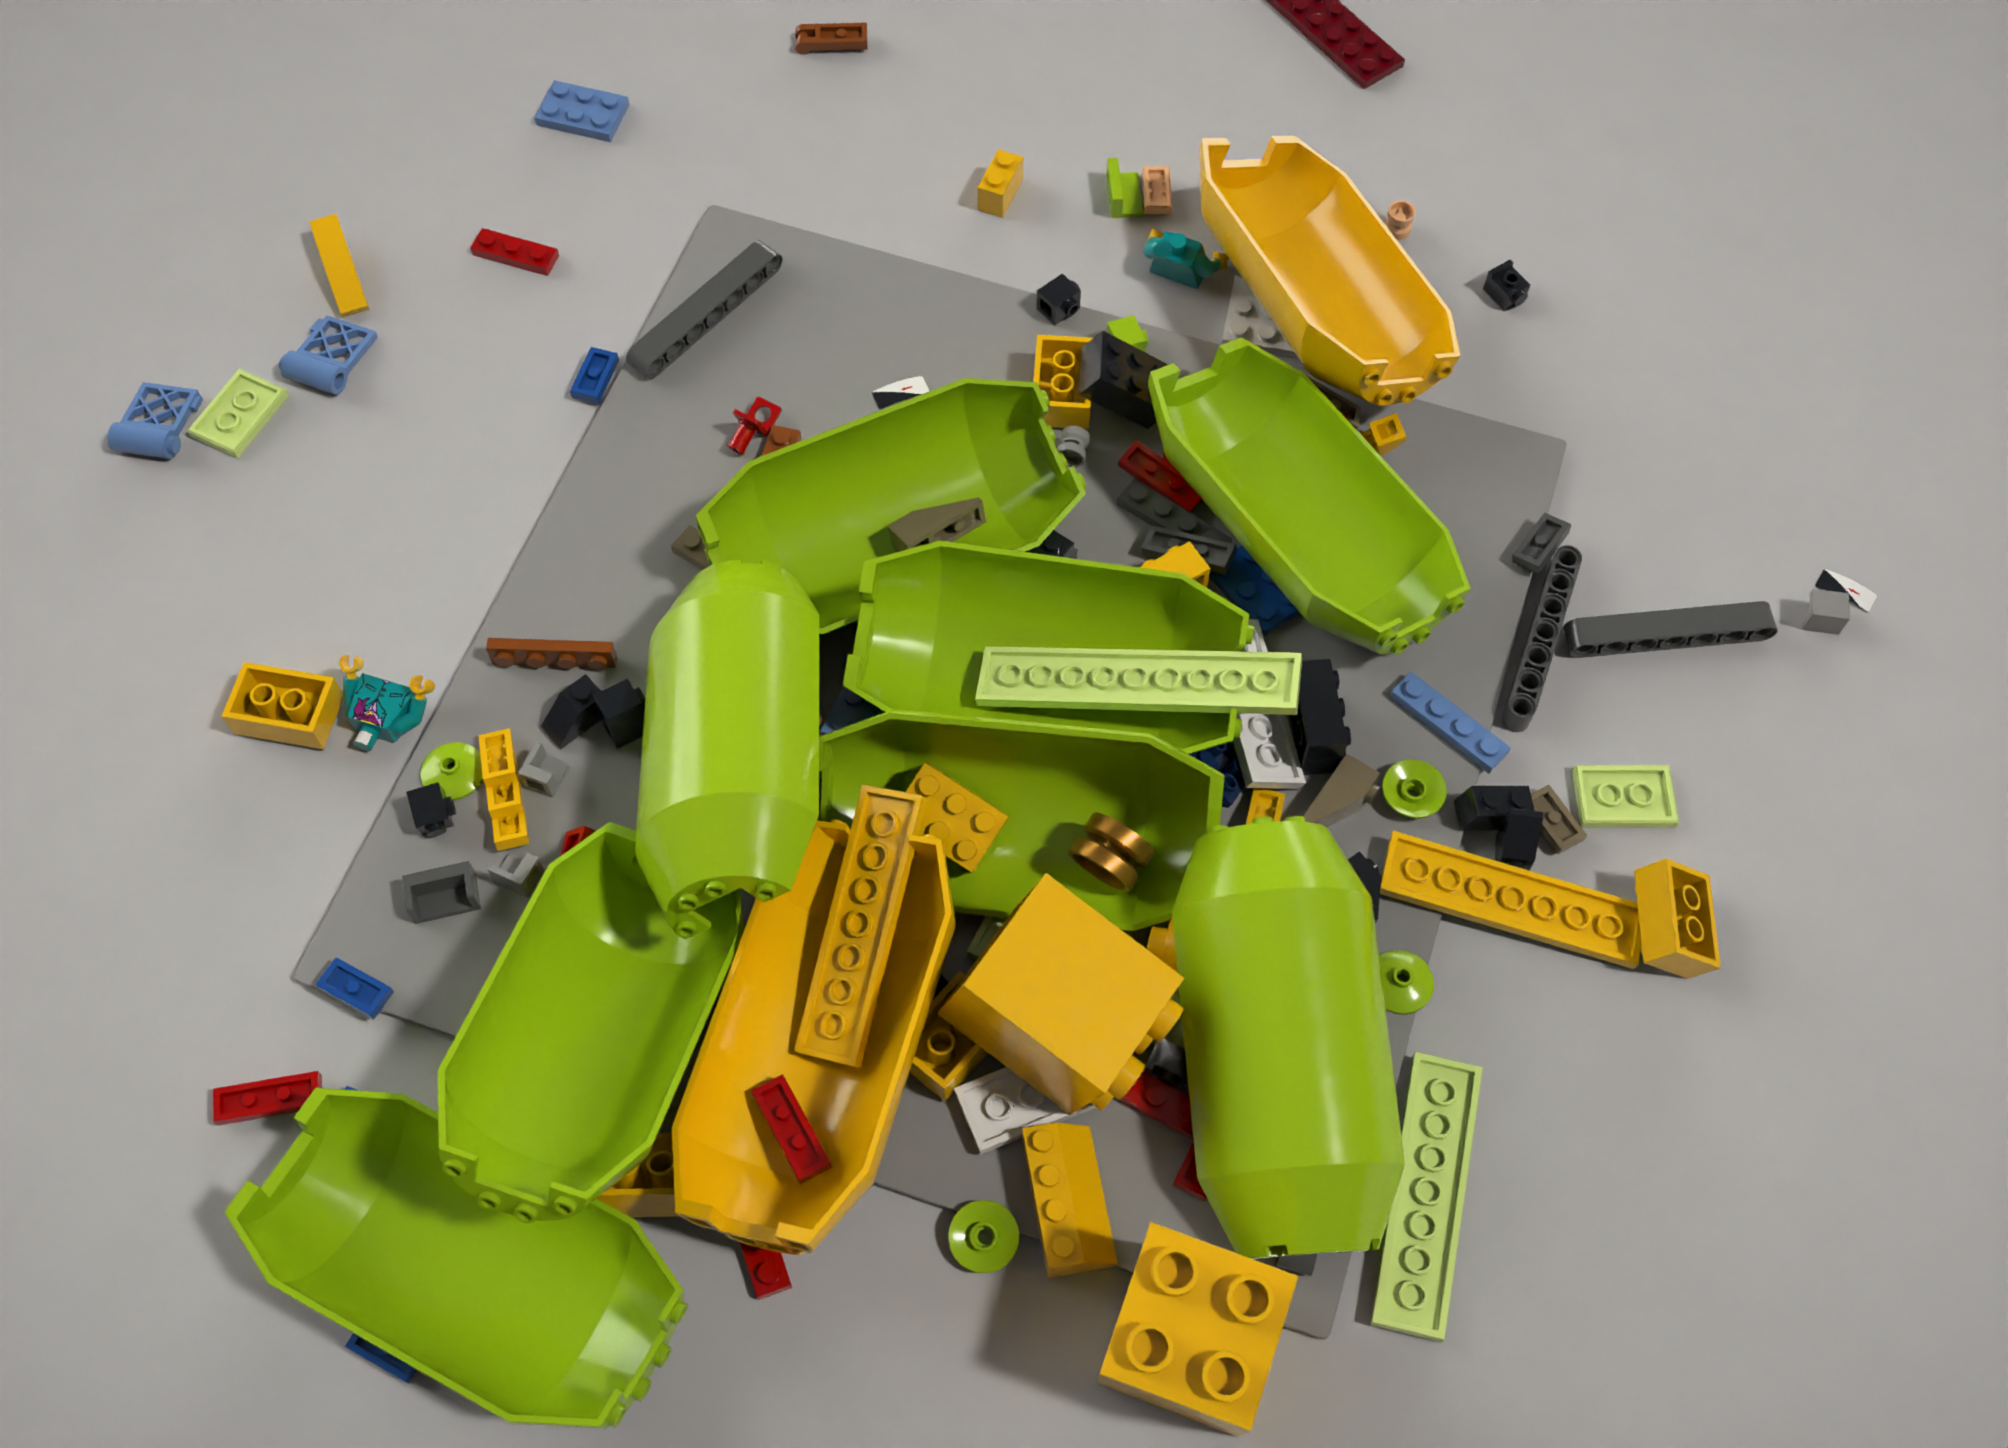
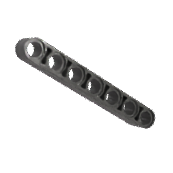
M760 240L752 243L629 349L626 356L627 363L649 379L658 376L774 276L782 265V255Z
M1570 545L1559 547L1548 567L1505 704L1502 722L1512 732H1522L1527 729L1539 704L1582 562L1581 552ZM1514 710L1520 711V712H1522L1524 715H1519V714L1516 713Z
M1765 601L1581 617L1568 621L1563 627L1570 655L1575 658L1757 642L1770 639L1778 632L1770 605Z

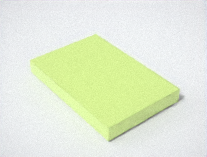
M238 369L187 430V433L191 438L238 459L287 399L289 394L286 389Z
M1575 765L1573 767L1574 789L1579 822L1582 828L1676 827L1678 825L1679 819L1669 765Z

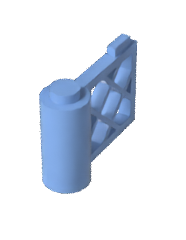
M326 315L324 319L319 318L310 328L311 334L297 351H288L281 357L279 369L282 376L287 379L337 395L345 388L347 375L378 336L376 331ZM329 327L341 330L339 333L324 335ZM364 337L361 342L350 344L348 341L350 338ZM345 340V346L329 349L328 344ZM325 345V351L309 352L314 347ZM350 354L344 363L333 359L336 356Z
M143 382L120 423L115 422L110 426L107 436L109 448L116 452L166 459L173 458L181 448V441L178 436L191 412H197L203 401L202 396L196 389ZM148 393L161 395V397L147 403L145 402ZM179 398H187L185 402L173 406L171 403ZM165 404L169 407V409L155 415L151 411ZM146 412L150 416L141 421H133L136 416ZM173 416L176 417L172 426L159 423Z

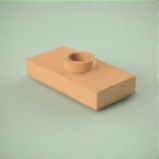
M1143 166L1144 214H1171L1170 166Z

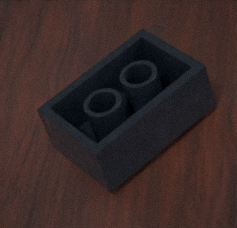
M1102 331L1081 348L1078 395L1149 429L1157 423L1148 388L1149 375L1151 371L1169 364Z
M1331 659L1302 661L1297 715H1289L1293 740L1304 775L1333 773L1345 757L1346 747L1351 744L1350 729L1348 726L1344 727L1342 718L1345 716L1343 698H1338L1337 689H1339V674L1337 670H1333Z

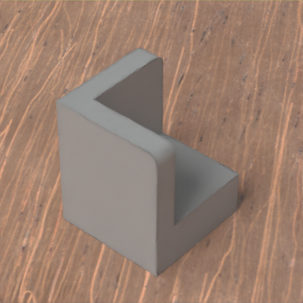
M1812 589L1810 592V613L1803 622V630L1839 635L1850 620L1849 593Z
M536 742L518 774L525 788L553 798L570 767L567 762L547 755L543 745Z
M528 852L524 858L509 854L500 868L490 865L488 869L494 883L527 898L545 871L539 858Z

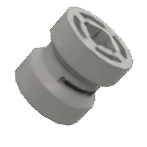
M1067 426L1062 430L1060 437L1062 444L1058 446L1057 450L1058 453L1061 452L1064 455L1069 467H1079L1085 461V449L1089 445L1090 434L1081 427Z

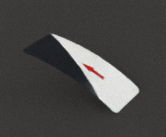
M918 376L881 387L873 391L872 395L878 408L882 409L898 401L929 392L924 378Z
M1827 569L1823 570L1816 583L1817 587L1828 591L1849 593V601L1858 605L1866 612L1870 611L1877 598L1874 592L1863 585Z

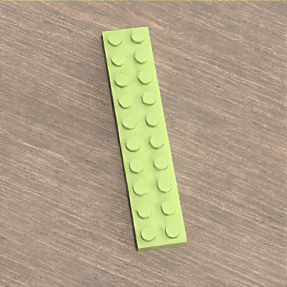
M985 646L975 701L977 706L1207 713H1230L1231 709H1237V713L1297 715L1302 653Z

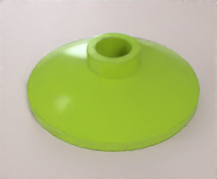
M461 742L446 743L435 748L425 758L421 767L420 777L423 786L439 782L445 791L446 797L451 796L453 801L469 796L483 781L479 751L473 746ZM455 764L452 769H445L448 765Z
M1408 759L1397 762L1388 769L1383 778L1382 793L1387 804L1395 812L1408 818L1421 819L1432 816L1441 809L1447 796V786L1442 774L1434 766L1421 760ZM1407 791L1416 792L1417 797L1409 795Z
M1392 950L1379 955L1386 1010L1395 1014H1411L1421 1010L1429 1002L1434 991V978L1429 966L1417 955L1404 950ZM1401 973L1406 975L1408 977V981H1400L1397 978V974Z
M978 1200L965 1205L956 1213L949 1227L948 1240L953 1256L964 1268L976 1273H991L1002 1269L1012 1260L1018 1249L1020 1235L1017 1222L1006 1207L994 1201ZM985 1229L990 1231L992 1235L991 1241L987 1244H983L979 1240V1233Z

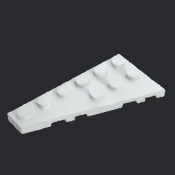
M1235 275L1222 344L1242 337L1270 354L1298 358L1245 280Z

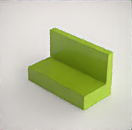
M1107 158L1106 183L1111 218L1144 217L1138 172L1120 173L1118 158Z

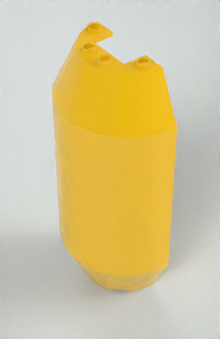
M1271 136L1262 159L1226 161L1224 159L1230 147V143L1226 138H1202L1199 148V174L1203 219L1310 375L1367 402L1385 406L1410 403L1418 395L1424 393L1453 372V366L1460 357V351L1451 310L1345 172L1295 136Z
M832 819L830 822L817 820L791 891L765 903L757 898L755 899L672 1125L676 1214L702 1228L715 1229L717 1232L725 1233L724 1237L751 1246L786 1254L801 1255L804 1251L811 1254L873 1185L956 926L944 844L935 835L924 834L922 837L909 835L908 842L915 852L861 1068L794 1052L851 830L849 825L836 819ZM782 1074L832 1165V1168L801 1185L751 1091Z

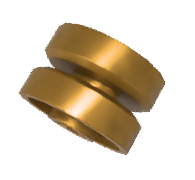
M1098 812L1093 813L1084 826L1089 838L1077 837L1070 847L1068 854L1078 865L1099 880L1123 892H1130L1138 880V873L1134 867H1146L1154 855V849L1140 835L1119 821Z

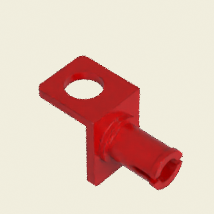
M757 397L747 414L734 409L732 413L737 418L739 426L727 444L728 448L740 455H744L755 433L767 438L772 425L775 424L782 412L781 407L761 397ZM763 407L769 408L771 411L770 418L765 422H759L755 418L758 409Z

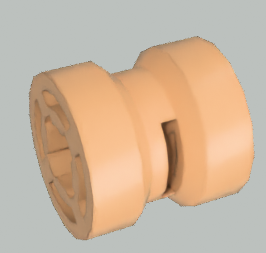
M1403 200L1391 203L1385 221L1386 227L1396 240L1405 239L1410 235L1416 213L1414 206Z

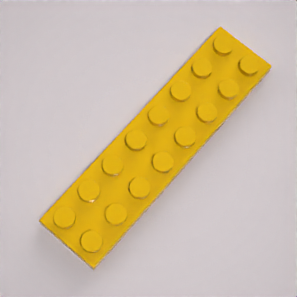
M862 785L794 1052L861 1068L915 852L908 842L909 835L919 836L928 798L917 794Z
M1394 830L1392 831L1381 874L1380 894L1631 969H1635L1639 965L1642 942L1637 902Z

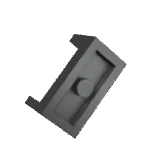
M469 861L402 876L406 909L415 924L481 909L477 877Z

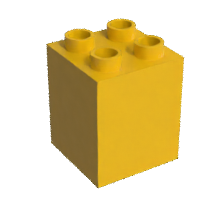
M1045 873L1015 907L937 1014L1069 1115L1089 1103L1102 1111L1113 1097H1116L1118 1100L1122 1099L1141 1075L1145 1064L1132 1055L1133 1052L1140 1055L1153 1039L1159 1043L1181 1016L1184 1008L1171 999L1184 977Z
M1150 1222L1099 1373L1098 1384L1236 1437L1250 1432L1299 1276Z

